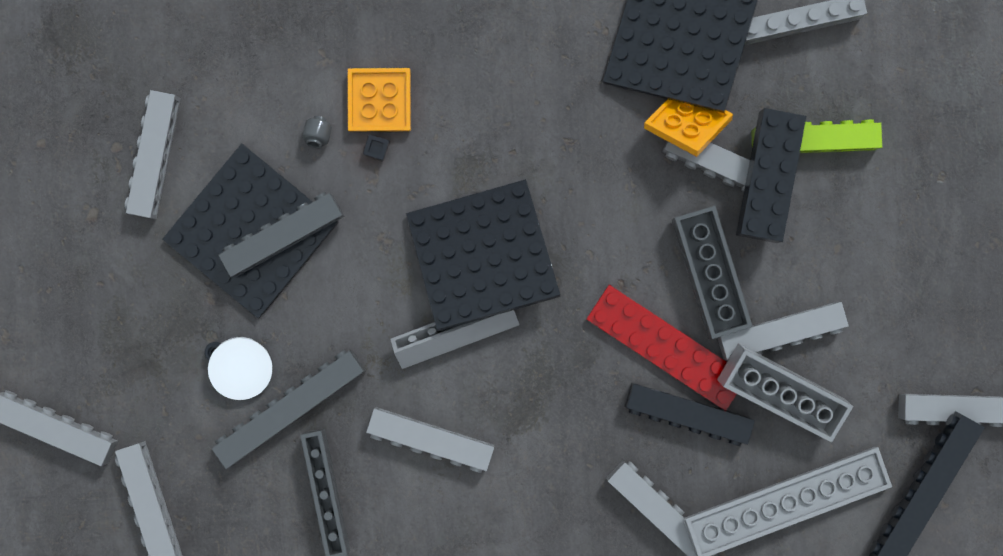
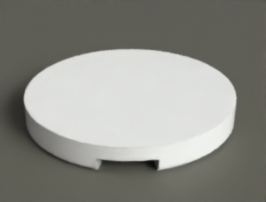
M246 337L228 339L222 342L210 357L208 364L209 379L213 387L227 398L234 400L250 399L260 394L268 385L272 375L271 357L268 351L253 339Z

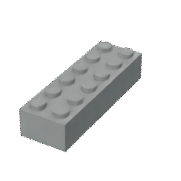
M739 343L717 379L723 387L830 442L834 440L854 407L843 397Z

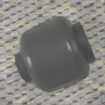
M314 116V118L306 120L302 138L308 146L322 148V146L327 145L329 142L332 127L326 121V118Z

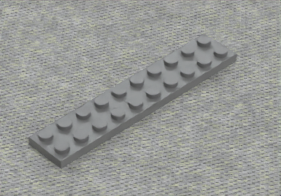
M872 447L683 519L696 556H711L891 488L892 484L879 448Z

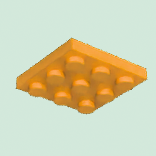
M348 69V131H411V69Z
M667 99L644 122V129L697 157L731 122L733 113L725 110V113Z

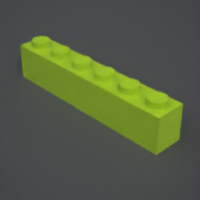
M872 119L862 120L858 124H853V120L840 121V124H832V121L819 122L820 125H812V122H805L800 153L878 150L882 148L881 123H874ZM756 127L753 130H751L752 146Z

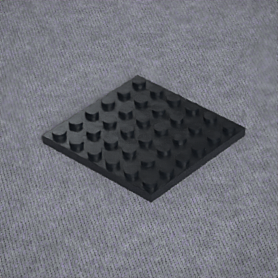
M627 0L604 76V84L725 113L758 0Z
M241 143L162 240L254 316L260 318L338 222H334L236 278L230 277L219 257V254L223 253L222 249L230 244H239L242 242V237L250 233L255 235L260 232V227L268 223L273 225L278 222L280 216L286 213L291 215L297 211L296 208L301 204L307 202L309 205L313 202Z
M526 179L406 213L437 331L561 297Z

